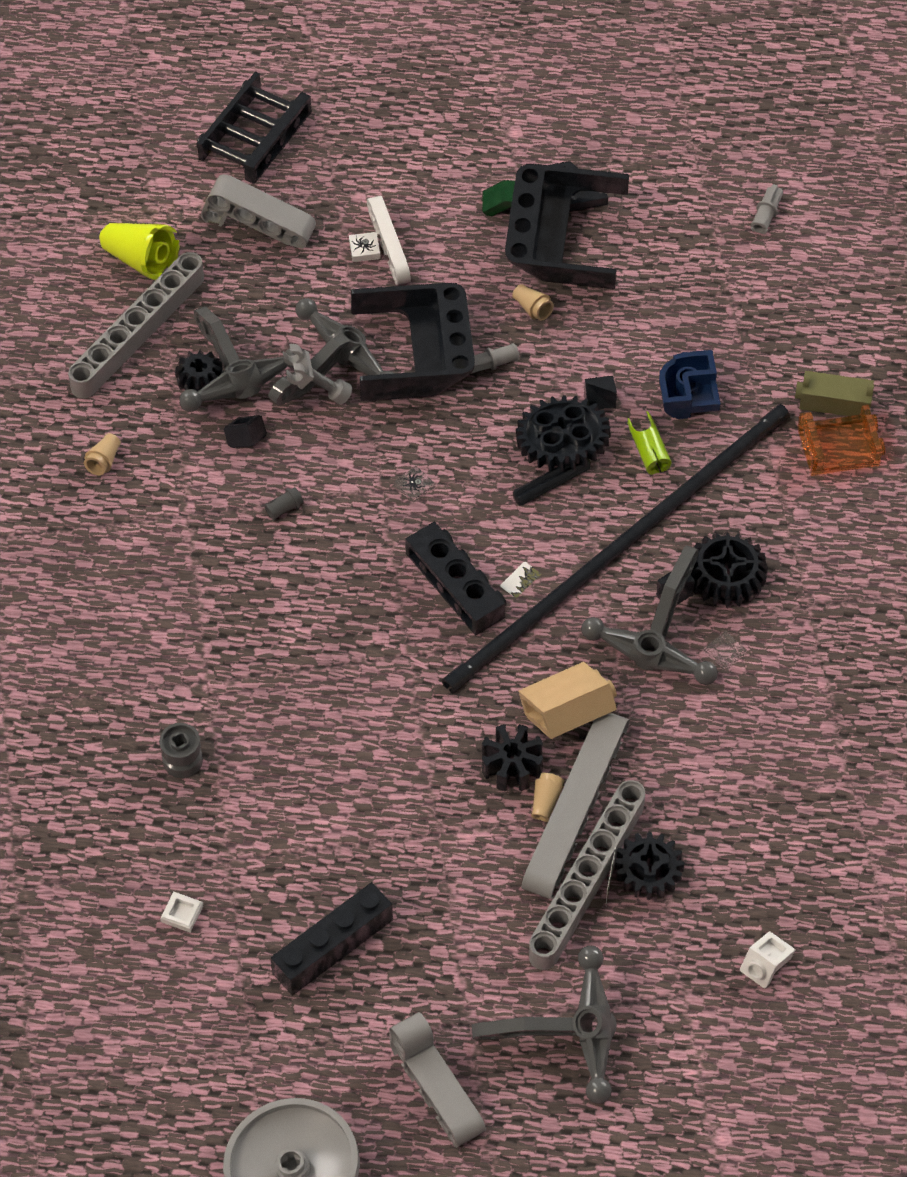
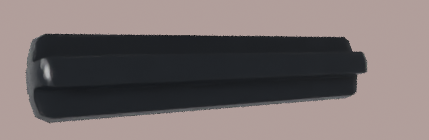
M587 459V467L582 466L580 463L576 464V470L574 471L569 465L565 467L564 472H561L558 466L552 471H548L513 490V499L519 506H522L589 470L591 462Z

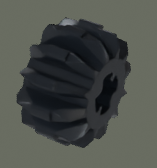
M201 349L198 354L188 351L187 358L180 357L179 366H176L175 377L177 378V385L180 390L193 389L199 391L224 373L220 358H215L212 351L204 355Z

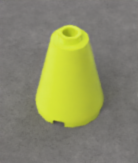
M109 223L101 230L99 236L101 247L105 251L152 280H157L162 272L178 258L180 247L179 240H176L174 237V233H177L176 230L165 224Z

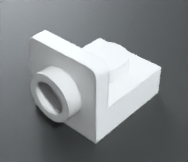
M769 931L749 948L740 971L761 987L766 988L770 984L775 972L792 958L795 949Z

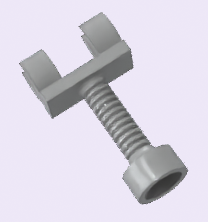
M289 344L290 352L296 355L289 356L283 351L284 362L287 365L293 366L295 371L294 375L286 370L287 379L291 384L298 385L300 389H303L312 381L329 391V399L339 405L344 404L349 399L352 393V386L342 379H337L334 382L313 369L308 351L304 350L302 352L301 347L297 344Z

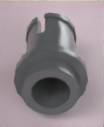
M286 488L284 494L265 503L264 508L274 521L293 508L299 509L300 504L304 501L297 488Z

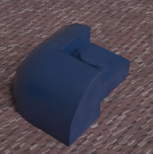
M712 350L683 352L673 355V359L664 364L660 370L659 385L665 413L670 417L687 419L691 417V413L720 410L721 403L716 383L717 371Z

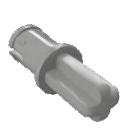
M773 184L771 187H768L763 200L757 204V213L750 225L752 231L766 234L772 218L778 214L777 206L783 195V190L778 188V185Z
M515 343L493 350L486 348L485 352L474 355L475 366L472 373L489 368L496 370L497 366L519 361L517 346Z

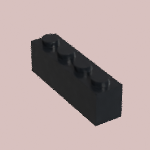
M371 882L271 956L272 974L293 996L392 922V903Z

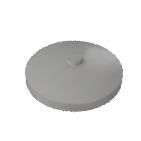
M304 1098L277 1100L249 1114L231 1135L223 1160L224 1177H358L360 1168L358 1146L347 1122L329 1106Z

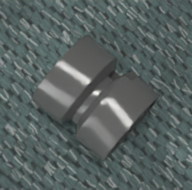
M175 723L165 728L159 740L164 769L169 775L176 778L193 776L199 771L203 762L198 731L187 723Z

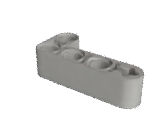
M224 174L219 175L201 212V217L205 223L210 221L218 223L221 227L227 216L286 245L301 249L306 247L316 226L315 219L308 213L232 176Z
M417 1012L390 1027V1046L393 1054L399 1055L403 1061L401 1066L411 1081L415 1080L420 1087L418 1092L428 1107L434 1108L438 1115L436 1116L437 1121L453 1145L458 1148L484 1133L486 1126L481 1115L434 1046L433 1033L425 1017L420 1012Z

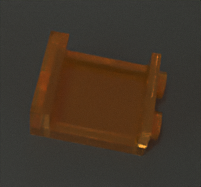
M862 405L859 415L814 421L811 412L799 414L797 430L811 476L880 466L881 456L885 455V443L882 437H878L877 417L875 414L871 415L869 405Z

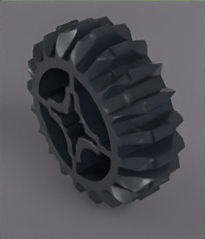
M728 530L724 533V536H720L715 531L712 539L704 536L701 543L695 544L694 548L699 549L690 576L695 581V594L702 593L703 601L712 597L714 606L719 603V600L725 601L726 608L730 606L731 601H734L740 607L743 599L750 603L753 599V594L759 596L762 587L766 584L768 566L765 553H760L761 548L759 544L752 545L751 537L743 540L741 539L740 532L734 537L730 536ZM725 562L728 563V569H730L729 575L727 574V568H725Z

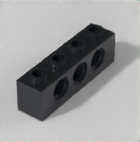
M434 521L405 538L406 555L475 636L505 618L506 600L500 591H494L483 571L475 569L471 564L468 554L463 549L459 550L456 547L450 533L446 529L442 530Z

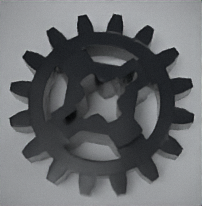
M648 831L647 838L642 839L641 835L636 833L634 842L625 839L624 849L618 848L617 859H615L614 870H617L616 879L617 881H624L623 889L625 891L631 888L635 889L634 897L636 898L641 892L646 893L647 900H651L652 893H657L660 898H664L665 889L673 893L675 891V883H681L682 881L681 872H684V861H681L682 851H674L675 841L673 840L666 844L664 842V834L654 839L652 832ZM648 858H650V864H652L651 872H649V866H647Z

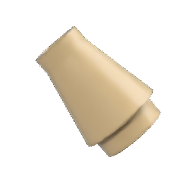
M523 284L518 285L513 291V298L519 302L532 319L542 321L547 319L552 313L554 304L549 295L528 288Z
M106 434L101 441L86 452L85 468L90 473L98 476L109 472L117 449L121 444L120 439L114 434Z
M541 773L539 779L535 780L532 818L545 822L549 821L564 788V779L555 774Z

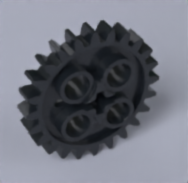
M566 395L562 396L561 401H557L552 396L550 399L551 403L540 400L539 408L531 405L530 413L523 412V420L517 421L518 428L515 429L518 449H521L522 457L528 456L529 463L537 460L538 468L548 464L549 471H552L555 466H559L560 471L564 472L565 467L569 465L574 471L578 463L587 467V459L596 462L597 454L604 455V447L609 446V438H611L609 418L605 417V411H598L597 403L589 406L587 398L581 403L578 402L577 396H574L571 401H567Z

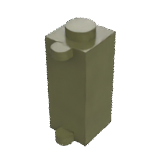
M805 371L803 382L797 381L795 399H801L799 406L801 410L868 419L874 380Z

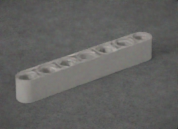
M194 252L183 253L69 368L68 376L73 395L78 398L91 397L204 281V271L201 256Z
M610 712L593 721L527 867L522 881V889L551 900L554 898L552 895L555 886H559L566 871L564 869L567 860L570 861L578 844L575 843L578 834L582 835L589 819L587 817L588 811L593 809L600 794L598 792L601 783H605L611 769V759L616 758L622 744V734L627 733L630 719Z
M627 780L618 786L531 936L529 942V961L536 969L548 970L557 963L612 867L614 852L616 859L618 848L624 846V840L628 839L644 809L646 793L645 788L638 781ZM626 798H633V799H635L636 801H635V802H628V801H626V800H624V799H626ZM617 822L622 824V826L615 827L611 823ZM604 847L607 848L608 851L601 852L596 850V848ZM590 872L594 875L591 877L583 876L582 873ZM575 897L578 898L580 901L570 902L567 900V898ZM559 922L563 923L565 926L562 928H556L552 926V924ZM540 948H546L551 952L547 954H541L537 952V950Z

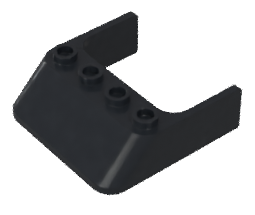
M532 163L521 166L516 173L505 245V257L516 267L545 282L615 289L616 269L562 263L572 197L580 191L628 195L629 174Z
M436 283L351 290V314L353 315L398 312L408 318L415 372L360 376L361 401L437 396L473 372L475 358L465 289L457 283Z

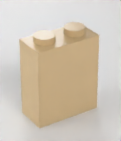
M581 662L518 691L526 717L550 739L617 710L614 700L617 693L613 683L610 680L604 679L597 669L593 670L585 662Z

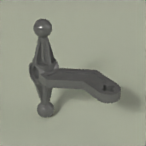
M303 298L296 303L295 311L297 316L302 320H311L327 343L311 359L313 369L325 376L336 363L346 366L350 365L367 375L394 374L392 371H383L367 348L365 335L353 326L343 325L317 312V304L310 298ZM286 375L273 385L268 397L279 406L304 396L316 384L310 381L303 389H300L298 385L291 384Z
M206 306L194 310L196 324L203 336L213 344L225 371L199 391L187 389L182 392L179 397V404L183 410L194 412L200 408L204 401L234 397L239 399L248 398L257 394L266 382L285 368L294 367L287 365L284 362L283 356L258 360H240L221 320ZM290 348L286 350V353L289 356L296 355L290 352Z
M686 545L682 550L664 585L650 630L635 632L606 628L601 619L590 617L582 623L581 631L583 636L592 641L600 638L605 640L630 660H633L642 669L693 674L696 681L700 684H712L718 676L715 664L710 661L696 663L665 641L679 596L695 566L699 549Z
M588 945L578 953V962L585 970L579 1006L573 1018L519 1017L472 1024V1039L492 1040L519 1036H579V1042L591 1075V1080L586 1085L585 1092L587 1098L595 1104H602L608 1101L611 1097L612 1088L610 1083L605 1080V1072L611 1040L616 1032L617 1023L610 1011L598 972L604 960L602 951L596 946ZM597 1017L598 1024L593 1031L592 1022Z

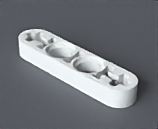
M382 196L368 198V212L375 231L381 236L380 244L384 255H388L389 262L387 263L397 286L411 282L409 267Z

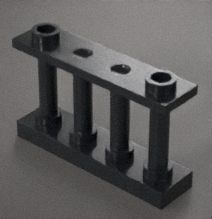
M254 72L249 80L243 82L240 91L205 134L202 133L196 143L199 160L204 161L211 152L242 165L245 180L255 184L312 113L311 96L301 92L295 100L287 101L262 90L260 73ZM256 98L285 111L281 118L274 119L248 106ZM242 116L271 130L266 136L259 137L233 124ZM225 134H228L257 148L252 154L245 155L219 142Z

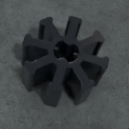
M519 724L515 739H510L506 732V725L497 726L495 741L485 737L482 742V773L485 779H489V776L497 774L496 788L506 791L510 776H515L519 784V791L528 789L529 775L532 774L539 778L543 772V742L541 738L536 736L534 740L528 742V727Z

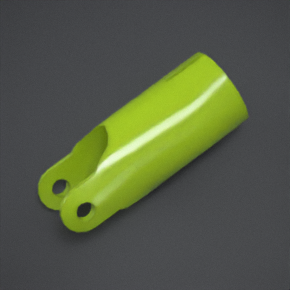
M646 411L651 424L650 428L644 431H636L629 418L628 426L646 471L652 475L660 473L656 463H658L661 472H664L671 467L672 462L654 419Z

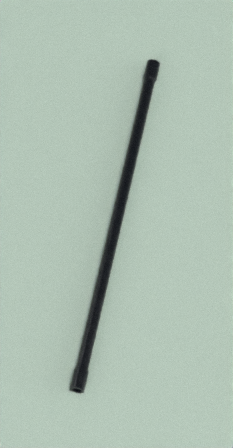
M778 404L749 431L465 663H461L441 680L443 686L447 689L451 687L449 691L452 694L459 690L497 655L765 435L773 432L790 418L788 409L784 405Z

